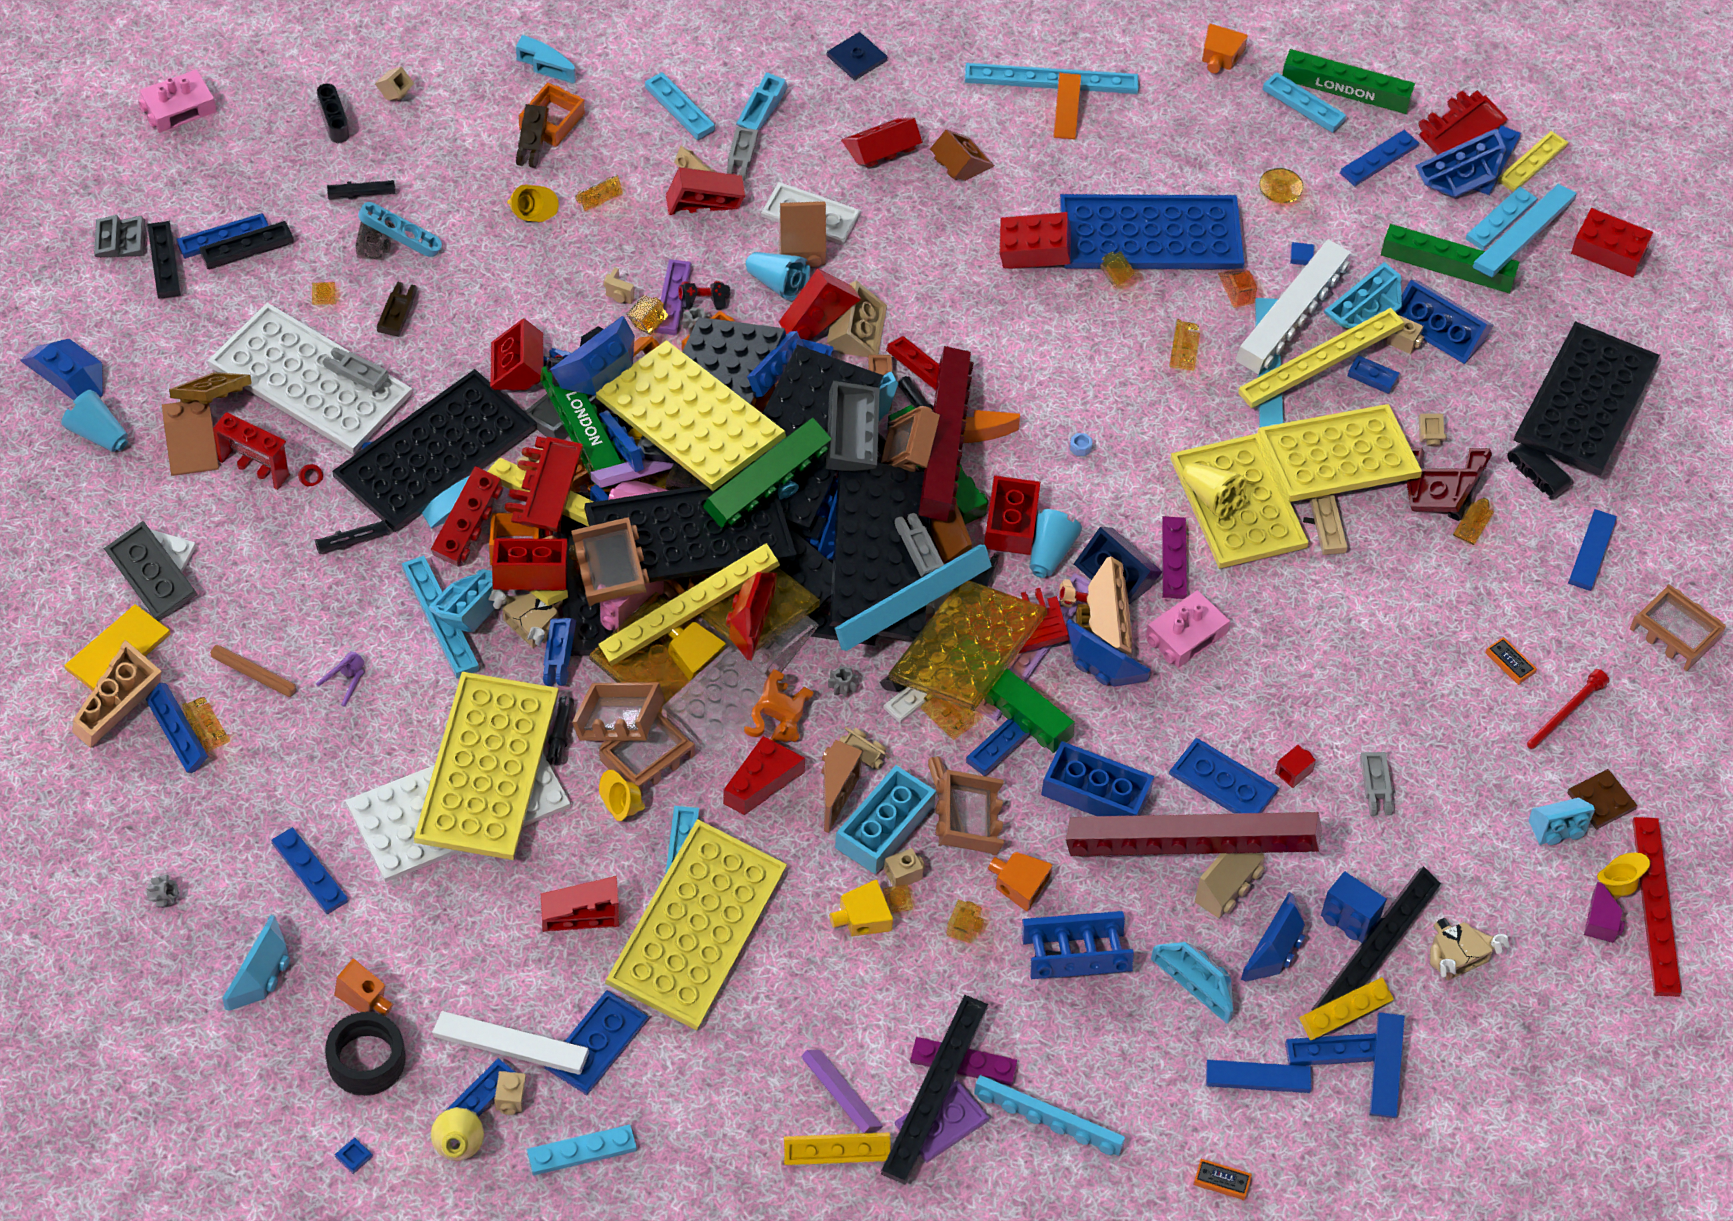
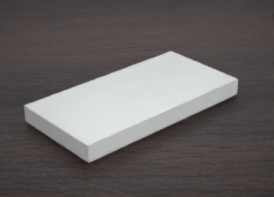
M778 182L761 212V217L779 223L780 203L825 201L826 239L844 245L860 216L861 210Z

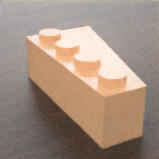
M124 640L119 652L113 657L108 669L101 676L95 689L88 696L73 719L72 733L90 748L94 746L153 691L161 681V670Z

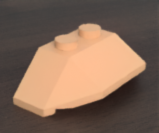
M1108 557L1088 585L1089 595L1087 596V603L1091 614L1089 624L1092 632L1128 655L1132 653V632L1127 587L1123 576V564L1113 557Z

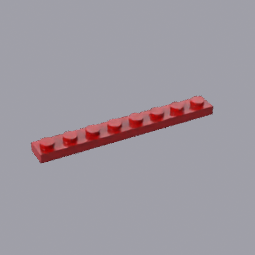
M1634 817L1632 823L1636 853H1642L1650 860V867L1639 879L1654 996L1680 997L1681 987L1659 818Z

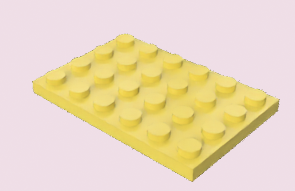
M1389 404L1258 428L1257 434L1288 502L1421 477L1422 470Z
M1258 434L1171 453L1170 460L1219 569L1308 547L1309 542L1291 503L1288 502ZM1189 463H1199L1240 474L1247 479L1243 507L1239 510L1235 509L1223 519L1215 516L1185 482V479L1182 477L1183 470Z

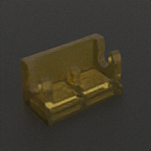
M1177 319L1169 367L1194 371L1200 333L1191 332L1188 329L1198 330L1199 325Z
M942 682L924 697L926 702L921 706V710L951 739L955 740L974 726L975 713Z
M201 697L189 703H183L182 708L185 717L207 753L229 743L230 738L215 716L210 704L206 703V698Z

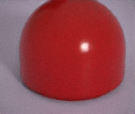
M307 464L300 469L298 478L303 485L307 487L314 486L323 480V472L319 466ZM307 470H313L317 473L318 478L314 483H310L305 479Z

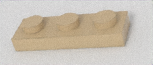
M1334 494L1309 498L1322 554L1346 553V540Z

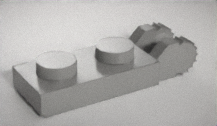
M736 127L728 156L727 174L734 173V165L741 166L739 175H742L743 181H745L754 153L758 130Z
M337 347L331 351L334 359L326 357L322 362L328 370L334 373L337 372L374 392L389 377L386 369Z
M912 513L908 515L907 519L911 530L903 517L895 519V526L922 578L944 564L925 526L922 525L917 514Z
M1363 752L1360 754V762L1370 816H1376V799H1383L1385 815H1391L1392 789L1386 752Z

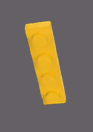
M1383 977L1300 1016L1299 1019L1311 1041L1394 999Z
M889 1132L783 1136L784 1165L886 1161L890 1153Z

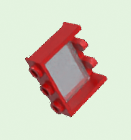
M228 412L213 427L219 462L223 463L233 450L242 454L241 458L237 461V466L241 470L245 469L252 460H255L262 464L257 471V477L265 479L271 472L273 486L277 490L290 476L284 446L286 440Z

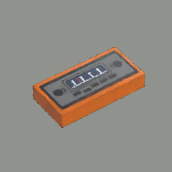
M1504 637L1485 651V654L1518 685L1537 671V668Z
M1200 1159L1193 1185L1245 1200L1252 1174Z

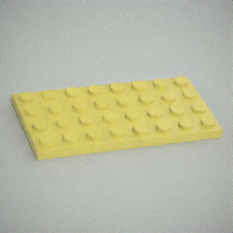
M667 340L596 392V398L712 491L786 438L785 431Z
M468 672L461 673L414 835V843L514 860L558 698V688Z
M697 819L614 964L605 984L697 1031L784 873L787 864Z

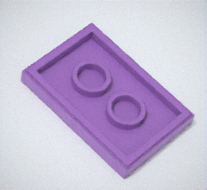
M958 1080L953 1082L920 1152V1156L926 1163L989 1122V1117ZM908 1113L895 1121V1126L899 1130H901Z

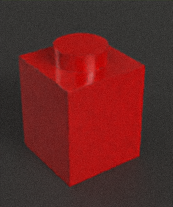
M1296 745L1278 760L1275 773L1291 788H1294L1313 772L1316 759L1308 750H1304L1300 745Z

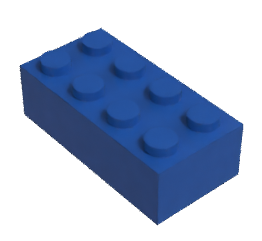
M1061 741L1043 779L1041 795L1094 816H1141L1152 791L1154 776Z

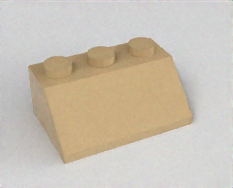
M856 280L850 283V285L855 289L861 300L830 324L827 343L833 346L840 354L862 357L878 355L887 305Z
M1263 853L1220 854L1200 877L1195 903L1217 918H1220L1224 912L1229 914L1236 904V898L1239 895L1241 897L1245 896L1251 886L1249 883L1253 878L1258 880L1265 870L1263 867L1265 855Z

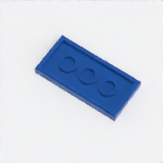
M1198 738L1193 740L1169 771V775L1233 814L1262 813L1279 791L1278 786Z
M606 990L564 1041L588 1048L589 1054L581 1074L545 1066V1069L583 1094L588 1095L649 1020V1016Z

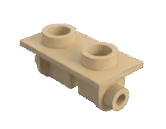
M682 145L680 146L674 161L678 167L715 172L714 169L709 168L706 164H702V160L692 150L685 149Z
M845 727L848 735H843L839 741L864 751L862 753V762L872 769L876 768L879 770L884 763L882 758H890L885 753L887 748L877 741L873 743L865 739L867 735L859 729L854 728L852 731Z

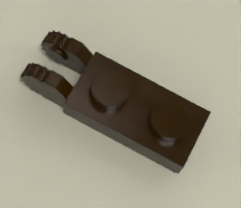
M525 104L518 143L519 149L516 154V164L518 166H523L527 150H531L529 166L532 168L537 166L539 153L542 151L549 112L548 107Z
M403 282L396 283L378 321L377 332L400 336L417 292L416 285L411 284L407 294L403 295L401 294L403 292Z

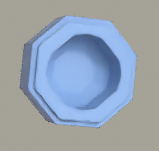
M1077 433L1071 437L1070 451L1076 456H1086L1091 452L1092 438L1085 433Z

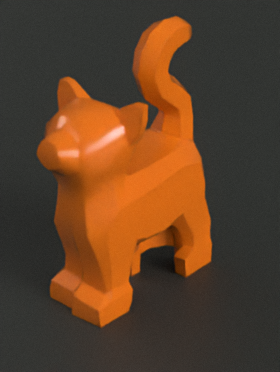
M773 669L764 683L762 695L758 699L757 704L752 708L751 716L756 727L745 726V734L750 737H759L764 733L765 723L761 717V713L780 721L770 740L774 742L776 740L796 742L800 737L797 723L803 715L804 702L808 701L814 692L803 687L792 698L783 693L787 689L788 684L778 682L783 680L784 674Z

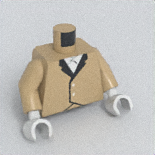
M493 590L488 598L489 601H495L493 604L495 609L503 607V621L533 649L536 646H540L541 642H547L550 620L559 619L557 609L563 606L562 600L547 606L532 593L508 596L501 590Z
M1442 918L1434 924L1438 934L1434 937L1430 947V965L1441 973V977H1446L1449 981L1488 963L1493 951L1492 949H1495V952L1500 954L1503 952L1502 947L1509 948L1508 937L1505 934L1487 935L1475 928H1471L1465 922L1452 927L1447 918Z

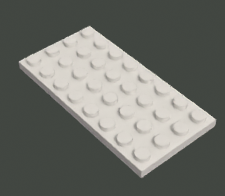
M266 303L208 360V367L217 372L251 375L252 384L243 388L353 454L412 395L411 387L391 375L374 392L337 372L334 373L328 370L322 362L326 357L334 359L331 355L333 348L337 347L348 353L350 351L269 303Z
M543 753L523 827L571 808L568 798ZM435 765L345 800L346 806L385 883L462 852L414 843V835Z

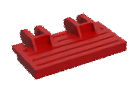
M1478 90L1470 96L1465 91H1459L1456 98L1451 97L1447 100V105L1451 110L1443 115L1442 119L1438 114L1431 112L1427 117L1428 121L1425 119L1419 121L1418 126L1422 130L1419 136L1439 155L1491 130L1498 129L1506 123L1508 118L1486 95L1483 96Z
M537 436L535 447L543 450L524 447L521 454L525 457L539 460V463L520 460L517 465L519 469L526 471L521 488L530 492L511 489L508 494L509 497L515 500L526 502V505L507 502L504 509L513 513L511 518L513 523L558 532L583 451V444L548 436L547 438Z
M1041 588L1035 589V596L1039 605L1030 607L1026 591L1021 592L1026 614H1022L1021 607L1017 606L1001 611L1003 620L999 621L994 600L988 601L989 610L992 613L991 618L983 620L982 608L977 604L974 605L979 626L976 627L974 618L964 621L968 639L970 638L996 660L1069 640L1057 596L1047 598L1049 608H1046Z

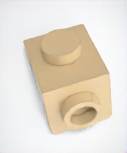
M614 267L611 274H607L604 279L603 286L606 287V296L613 298L619 303L631 304L634 300V284L619 280V269Z
M1443 414L1419 415L1420 442H1426V446H1440V442H1444L1447 439V434H1444Z
M499 1071L495 1094L496 1111H500L505 1115H514L515 1112L522 1113L526 1074Z

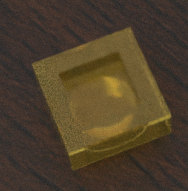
M335 282L312 283V305L335 304Z
M908 884L883 888V895L890 913L913 909Z

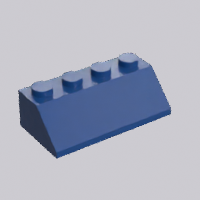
M1412 279L1401 295L1402 307L1396 312L1397 315L1422 325L1421 335L1424 336L1426 342L1463 364L1484 343L1494 326L1492 323L1424 283Z

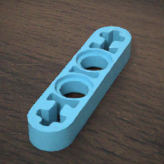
M364 203L358 212V217L364 224L427 257H434L442 247L441 240L436 235L375 203ZM385 221H391L395 228L388 227ZM405 232H412L415 235V239L407 237Z

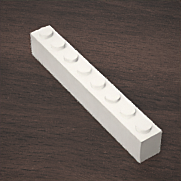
M1327 239L1242 343L1235 361L1257 374L1264 367L1268 369L1275 353L1277 355L1281 353L1285 346L1284 342L1286 340L1290 341L1293 338L1296 327H1302L1306 321L1307 314H1312L1316 309L1317 301L1325 298L1329 291V286H1335L1340 277V272L1344 274L1350 265L1348 259L1351 252Z

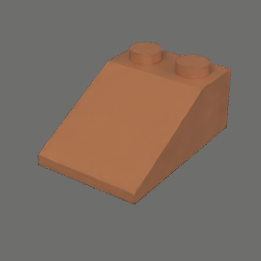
M825 201L780 203L779 254L806 258V265L811 267L825 265Z
M194 400L192 402L161 404L171 476L219 470L210 403L200 404L198 400Z
M836 739L831 748L827 747L822 756V761H824L821 774L824 775V831L827 833L830 832L861 776L862 750Z

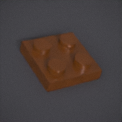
M1609 769L1569 788L1567 791L1572 799L1580 798L1594 806L1595 811L1590 823L1596 830L1636 810L1638 806Z

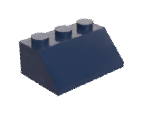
M1100 527L1074 562V565L1091 580L1106 558L1113 557L1121 562L1124 569L1123 576L1126 581L1129 604L1151 589L1163 572L1111 527Z

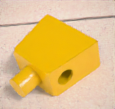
M692 622L686 629L678 626L667 633L673 639L669 644L668 653L690 682L721 656L726 646L724 641L696 622Z
M877 879L843 894L840 897L841 910L829 913L832 927L836 928L847 924L851 936L892 931L893 918Z

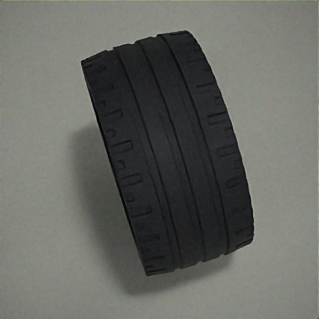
M357 1012L342 1018L329 1032L325 1046V1057L330 1076L337 1086L354 1095L370 1096L384 1092L396 1083L404 1070L406 1053L401 1032L393 1021L376 1012ZM359 1037H377L383 1039L391 1047L390 1057L381 1066L373 1070H353L346 1067L340 1061L341 1050L350 1041Z

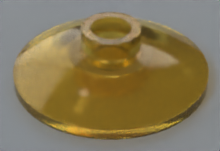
M1274 168L1266 171L1261 176L1259 188L1261 193L1273 202L1290 203L1301 196L1303 181L1298 174L1289 169Z

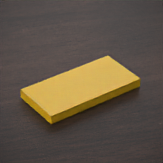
M134 604L64 665L65 670L93 691L101 676L108 669L113 657L119 652L124 640L143 656H146L171 635L170 630Z

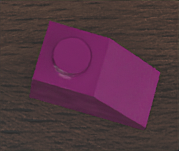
M1597 882L1593 891L1584 935L1614 943L1616 936H1621L1625 925V921L1621 920L1623 910L1603 883Z

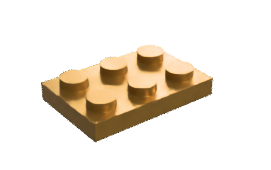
M213 372L169 389L170 398L180 399V402L198 400L200 404L211 403L214 398L227 397L229 392L242 391L243 387L252 384L251 375Z

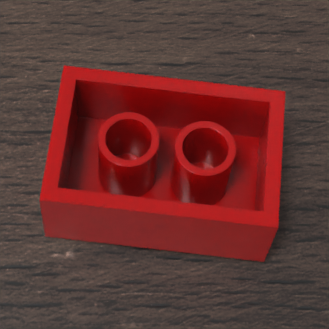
M1590 208L1575 238L1571 254L1634 278L1649 248L1654 232Z
M1067 212L1000 218L999 253L1003 268L1015 269L1070 264L1071 227Z
M994 475L984 542L986 549L1031 555L1040 481Z
M494 538L492 559L493 590H566L568 565L567 539Z

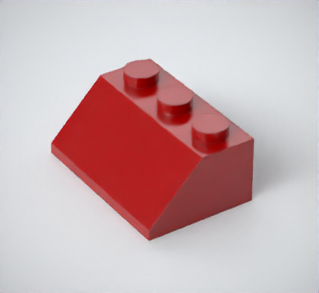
M896 118L841 139L858 165H865V167L878 164L877 160L881 158L885 160L897 157V152L904 150V153L916 150V145L923 143L915 118Z
M523 318L491 342L490 387L493 390H527L540 382L543 367V332Z

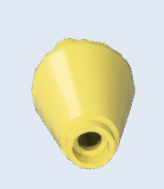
M1189 463L1183 470L1182 477L1185 479V482L1215 516L1223 519L1235 509L1239 510L1243 507L1247 479L1240 474L1199 463Z
M456 1107L445 1110L437 1116L432 1125L431 1140L433 1147L439 1155L448 1160L461 1161L469 1159L478 1152L483 1143L484 1130L482 1122L476 1113L468 1109ZM457 1139L460 1143H456L453 1146L451 1140Z

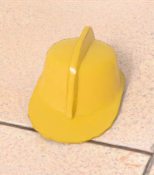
M520 185L514 190L510 199L507 200V204L510 205L512 212L524 221L544 222L555 216L559 208L555 192L544 186Z
M607 770L603 773L599 782V794L606 808L617 821H623L626 816H633L638 811L645 809V804L641 799L640 788L635 783L625 781L615 770Z
M1642 853L1622 854L1597 874V879L1603 883L1616 901L1620 897L1631 895L1637 890L1639 878L1650 867V860Z

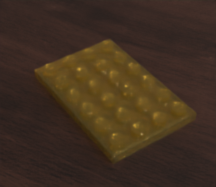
M968 580L954 588L889 672V680L975 711L1045 618L1047 609L1038 604Z

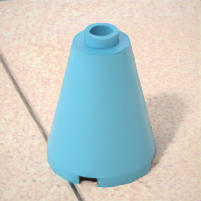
M754 252L746 259L747 272L786 300H795L798 296L795 294L800 288H804L810 276V266L806 265L805 262L807 259L801 256Z
M92 390L83 392L73 401L76 404L72 410L67 408L61 421L65 429L111 452L121 451L126 447L128 443L127 432L96 392Z
M1044 509L1042 513L1038 512L1029 565L1035 576L1040 578L1051 576L1080 536L1082 525L1076 519H1074V522L1068 520V514L1052 509Z

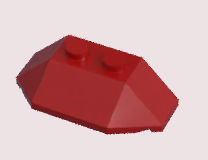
M756 572L742 585L739 595L735 594L732 604L734 610L729 612L727 616L726 626L730 627L729 637L749 661L753 659L776 592V573Z

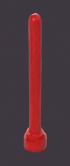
M1595 669L1588 676L1587 684L1527 742V747L1529 749L1536 748L1593 691L1602 690L1610 682L1608 675L1601 669Z

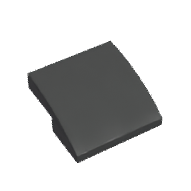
M118 215L96 219L95 257L144 256L145 219L142 215L120 220Z

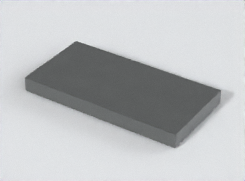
M144 521L103 548L157 621L164 619L198 595Z

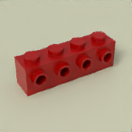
M477 466L474 467L431 547L434 556L457 567L461 561L465 562L471 551L468 549L472 541L476 542L482 530L480 526L483 520L487 521L493 510L491 508L495 499L498 500L503 492L504 487H502L501 478Z

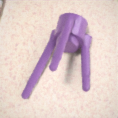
M349 652L316 685H322L338 671L346 677L354 676L341 704L345 707L359 678L364 674V671L361 669L365 664L363 658L356 652Z

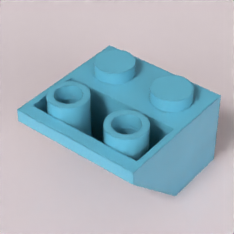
M1580 798L1533 808L1528 821L1539 845L1546 843L1548 845H1555L1563 839L1571 838L1576 840L1586 834L1595 808L1592 804Z

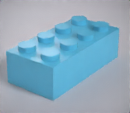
M895 765L836 832L835 848L876 875L885 864V858L892 856L935 807L936 790Z

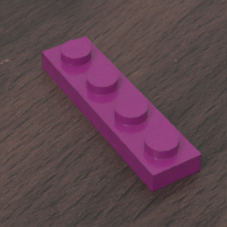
M1162 516V598L1185 599L1187 597L1186 517Z
M916 1037L910 1063L930 1067L942 1042ZM969 1049L957 1074L979 1078L981 1075L1000 1084L1012 1086L1018 1060Z

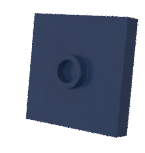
M860 31L827 51V57L854 81L882 65L888 59V56Z

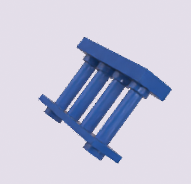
M1123 911L1022 919L1023 944H1033L1036 957H1031L1030 978L1044 979L1133 971L1134 951L1133 949L1122 950L1119 938L1124 936L1125 916ZM1109 938L1112 951L1097 952L1094 939ZM1084 940L1087 953L1072 954L1069 941ZM1059 942L1061 955L1046 956L1043 943Z

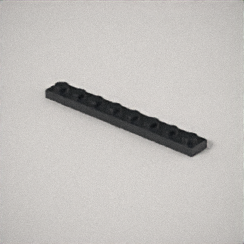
M1424 866L1419 868L1311 1010L1344 996L1367 983L1441 885Z
M964 994L884 1163L881 1175L904 1185L906 1184L988 1009L987 1003Z

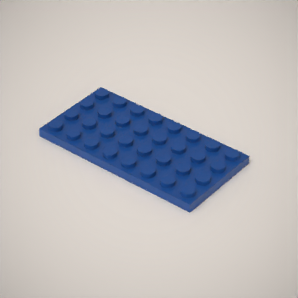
M1060 194V213H1068L1071 227L1070 264H1065L1064 268H1244L1237 195Z

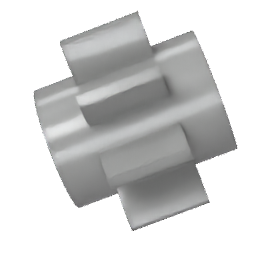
M692 307L688 312L683 313L682 327L688 328L689 334H691L698 317L710 318V314L705 315L704 308Z
M839 666L836 671H830L828 687H834V695L843 694L844 697H847V693L850 691L856 692L858 675L852 674V668Z
M169 875L151 878V884L146 888L149 901L156 902V907L174 904V898L179 894L177 882L169 880Z

